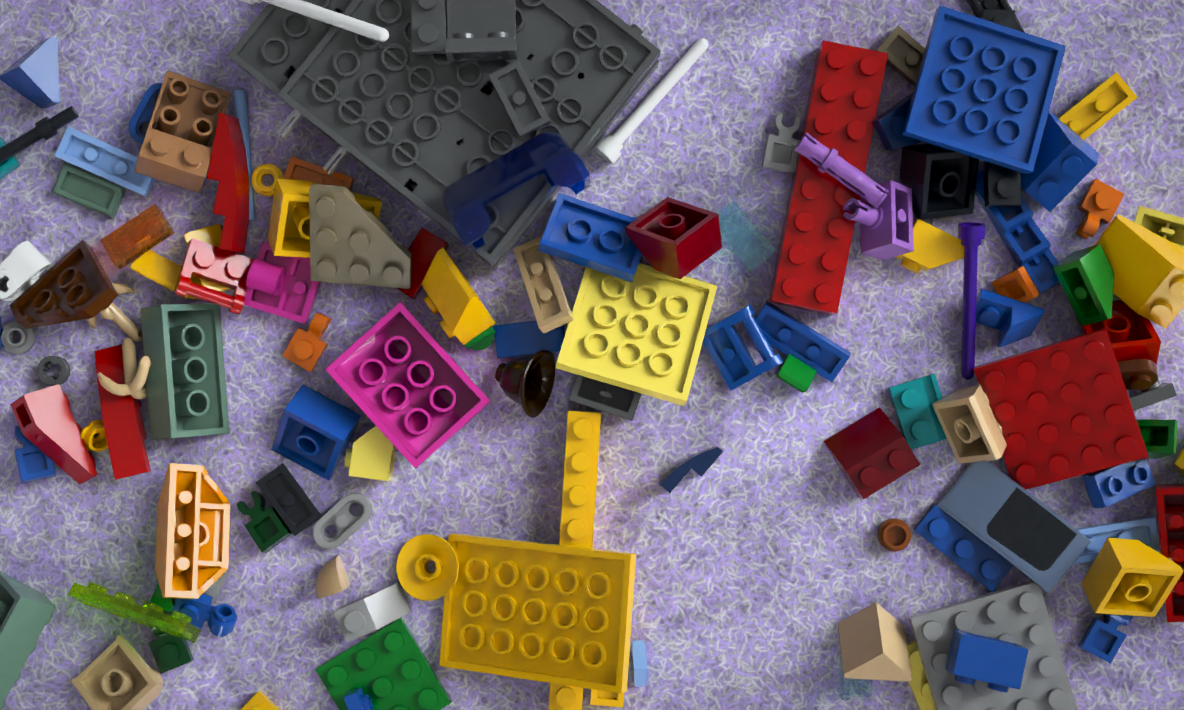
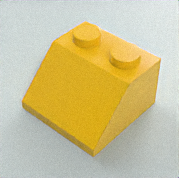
M442 248L437 251L421 284L428 294L424 301L434 315L438 312L442 315L443 320L439 324L450 339L456 336L465 345L496 322L445 249Z
M1107 538L1081 584L1094 613L1155 617L1181 577L1183 570L1181 566L1139 540Z

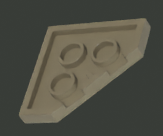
M311 184L309 188L311 281L410 289L412 284V253L403 244L400 245L388 233L389 230L370 211L367 212L354 199L355 195L347 187Z

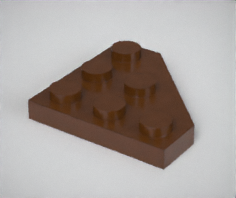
M82 240L9 306L16 321L25 329L93 318L101 310L108 308L118 294L95 252Z

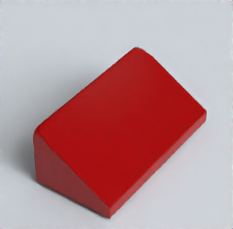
M422 227L408 248L412 253L410 289H397L415 300L423 288L421 284L437 251L442 248L446 251L449 244Z

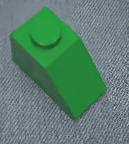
M1100 244L1074 251L1053 267L1081 326L1108 320L1112 317L1114 272Z

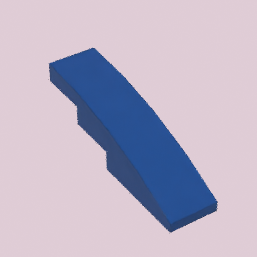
M980 171L977 174L975 195L1017 266H1024L1040 293L1039 295L1060 284L1053 269L1059 262L1050 251L1051 244L1032 219L1033 212L1022 197L1021 206L1017 208L985 207L984 171Z

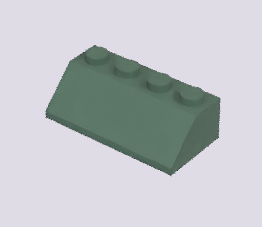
M213 303L161 304L141 308L144 356H148L151 362L146 379L151 440L229 434L220 306Z
M1 571L0 710L3 709L6 697L13 684L19 680L21 670L29 655L35 650L37 640L45 625L50 622L55 608L44 594Z

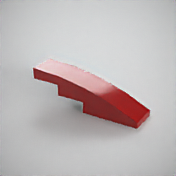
M219 113L207 179L219 182L213 214L225 216L219 249L245 253L249 224L250 192L246 149L239 119Z
M123 344L94 351L96 374L101 372L115 383L125 384L122 356ZM97 377L102 418L115 480L151 472L144 443L147 436L140 407H142L141 399H135L131 395H114L101 386Z

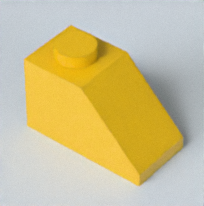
M917 219L913 221L914 251L895 256L902 260L900 265L903 268L919 273L920 269L927 271L964 258V246L961 245L960 239Z

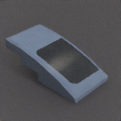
M987 461L972 462L938 504L941 510L1049 594L1091 542L1058 514Z

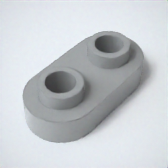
M351 493L342 498L316 522L313 536L317 544L326 549H333L343 544L370 519L372 503L369 498L361 493ZM353 503H358L361 506L362 511L360 515H353L351 513L350 507ZM333 525L336 527L337 535L335 537H329L326 534L327 526Z

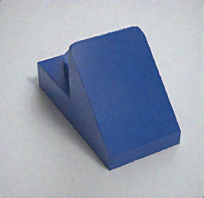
M983 289L980 290L976 299V323L999 330L998 347H1003L1031 336L1044 315V309Z

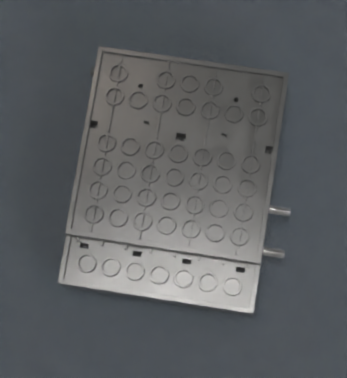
M303 0L385 28L389 32V38L385 42H380L268 4L227 56L293 109L276 131L278 135L295 118L281 136L286 139L299 121L304 118L339 146L322 167L326 171L337 156L341 154L327 174L332 175L345 157L350 154L493 269L497 270L592 151L595 144L604 136L658 68L659 60L657 59L660 57L661 50L641 35L643 31L637 25L632 24L629 26L597 0H516L517 59L448 61L446 54L413 55L411 0ZM517 60H520L551 122L522 138L516 132L488 76Z

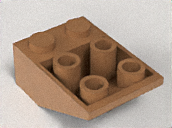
M167 71L134 172L199 193L211 159L219 113L225 114L231 93Z

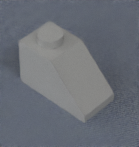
M396 582L337 608L333 613L345 642L348 643L380 629L411 613L412 610L400 582Z

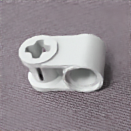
M29 241L22 242L15 247L0 264V299L11 302L16 300L39 279V276L46 269L49 270L53 266ZM3 280L8 281L6 283L9 288L7 292L2 291L4 286L1 282Z

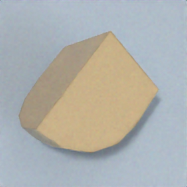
M340 554L326 562L319 571L315 584L317 599L342 592L350 586Z

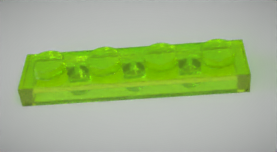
M89 582L87 587L73 583L69 591V596L84 605L193 643L196 642L201 631L190 624L192 618L183 613L173 611L171 616L162 613L163 608L148 601H145L143 606L135 604V598L118 591L115 596L106 594V588Z

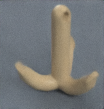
M112 283L117 294H135V290L126 284ZM113 302L108 308L100 311L103 318L112 320L134 342L143 340V332ZM97 315L87 319L89 326L96 329Z
M128 337L124 339L122 345L125 384H117L101 372L97 374L101 386L114 395H131L135 399H144L147 397V385L145 382L151 365L150 358L143 356L139 360L137 370L136 347L132 342V338Z

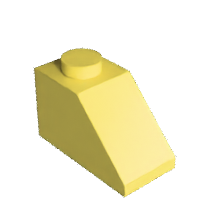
M374 426L353 442L352 449H347L345 468H349L348 476L382 481L392 480L396 447L377 426Z

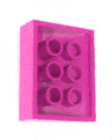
M401 302L325 369L415 469L491 403L488 397Z

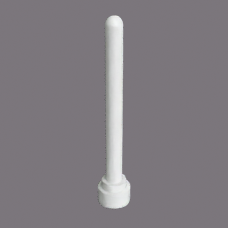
M239 0L251 5L263 1L380 42H385L389 38V32L385 28L303 0Z
M704 38L698 39L613 135L609 134L606 138L602 137L593 147L595 151L610 164H614L622 155L620 151L623 149L622 144L706 51L708 41Z

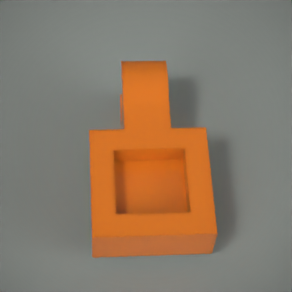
M1098 179L1092 180L1077 208L1086 214L1075 234L1087 240L1089 236L1093 237L1100 221L1105 224L1110 223L1124 193Z
M317 312L310 323L308 331L302 328L297 329L282 356L305 370L313 372L329 345L321 340V337L332 319Z

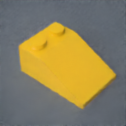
M276 178L267 237L274 256L310 258L309 188L311 184L319 183ZM352 192L355 195L354 199L367 212L370 211L379 220L382 200Z
M1117 214L1094 244L1101 245L1114 272L1113 293L1137 314L1167 328L1184 308V248Z

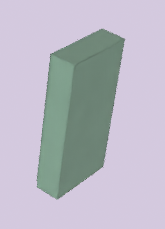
M64 163L52 193L115 218L127 188Z

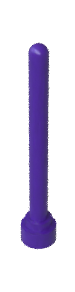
M979 222L958 224V239H961V245L964 246L961 375L967 380L973 378L975 374L978 246L981 245V239L985 238V224Z

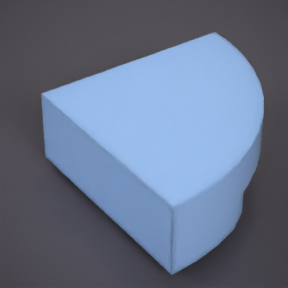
M643 640L632 641L635 687L646 686L648 679L645 643H643Z

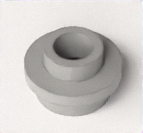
M17 321L7 324L1 334L3 346L9 352L15 354L28 352L34 346L36 340L34 329H25ZM17 331L22 335L19 343H15L13 340V335Z

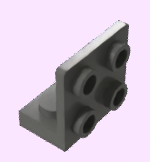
M446 0L448 39H445V54L448 61L517 59L516 0Z

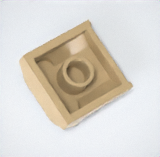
M118 635L116 640L77 677L71 680L92 710H144L160 694L163 686L160 673L150 668L122 635Z

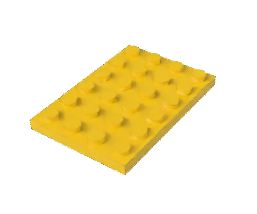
M458 533L449 534L448 543L456 552L459 562V573L454 587L444 596L439 666L620 694L627 692L636 565L635 553Z

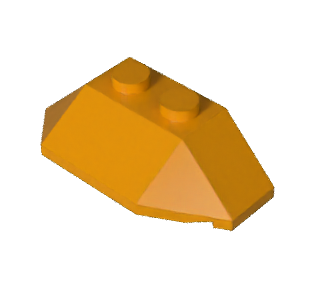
M168 464L157 505L155 572L163 598L198 599L228 569L230 502L217 484L209 477V473L204 466Z

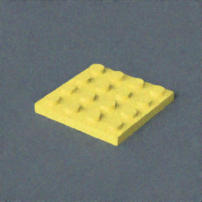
M642 263L638 265L633 282L586 267L572 311L574 320L568 324L555 368L685 406L717 286L686 276L677 279Z

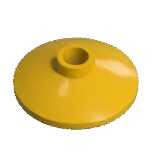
M422 534L411 538L404 544L398 554L396 572L401 586L409 595L419 600L432 601L445 596L454 587L458 578L459 562L455 550L445 539L433 534ZM431 560L435 562V572L428 570V563Z

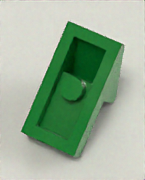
M1137 419L1150 459H1159L1176 454L1177 420Z

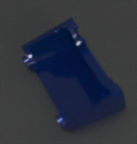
M551 131L541 133L446 188L443 194L444 207L464 246L471 254L486 246L484 235L487 233L492 220L484 207L544 174L552 188L558 185L568 187L575 195L590 187V174L580 157L560 134Z

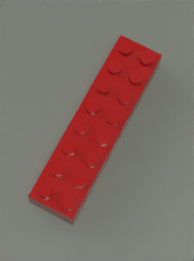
M823 40L817 51L800 140L808 132L829 149L834 148L839 151V156L865 174L874 129L871 121L876 118L888 53ZM799 154L796 170L792 177L768 302L827 315H835L838 313L855 221L844 217L843 213H852L844 211L843 207L849 199L855 198L860 200V196L828 173L824 172L822 174L817 170L818 166Z

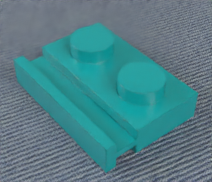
M935 374L888 388L903 437L911 450L947 438L932 406V403L943 398Z

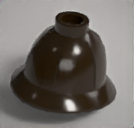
M540 350L534 355H521L510 360L507 364L501 363L496 369L495 379L500 382L504 393L516 403L521 404L526 415L531 418L537 417L544 410L550 398L555 380V359L550 351Z

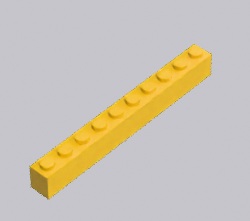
M568 410L559 545L593 548L601 412ZM550 683L548 710H582L583 688Z

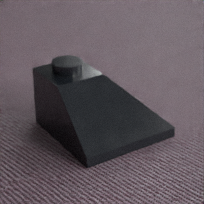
M933 144L902 147L899 179L902 185L912 188V209L916 218L923 220L973 214L979 159Z

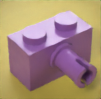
M892 180L880 183L881 186L889 190V193L879 207H873L861 196L860 201L855 198L849 199L843 207L844 211L852 213H843L846 219L860 223L861 253L880 260L914 251L912 188Z

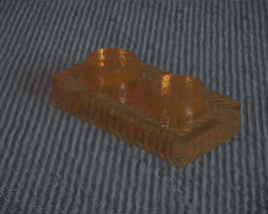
M154 204L101 239V242L113 264L122 269L175 232L161 208Z

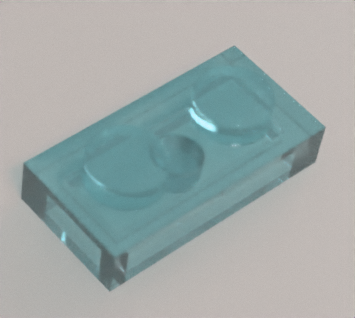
M735 201L718 213L721 239L749 272H752L776 251Z

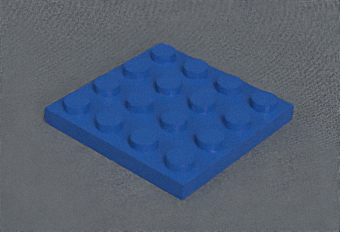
M939 6L934 15L902 135L1021 173H1032L1066 46L944 6Z

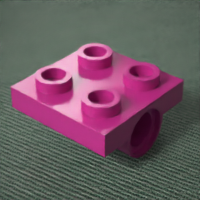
M262 242L258 257L254 259L248 271L246 280L248 288L245 294L244 305L307 325L321 284L318 281H311L310 258L274 256L269 243Z

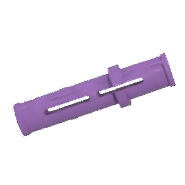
M808 132L804 134L794 151L818 166L817 170L822 174L824 172L828 173L875 208L879 207L889 193L888 189L876 183L869 176L839 156V151L834 148L829 149Z

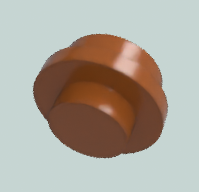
M891 518L880 525L877 536L882 547L889 551L897 552L908 546L911 540V531L904 521Z

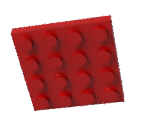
M1106 328L974 367L978 384L981 385L982 390L988 396L989 406L1003 431L1002 435L1007 444L1003 458L1010 478L1025 490L1148 457V452Z

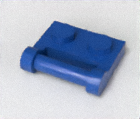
M751 304L707 328L703 339L706 349L730 391L783 363L780 355H775L753 314H755V311ZM740 321L743 323L763 359V362L758 365L754 362L734 326Z

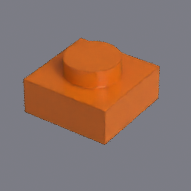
M1024 266L992 282L999 295L1024 303L1040 294Z

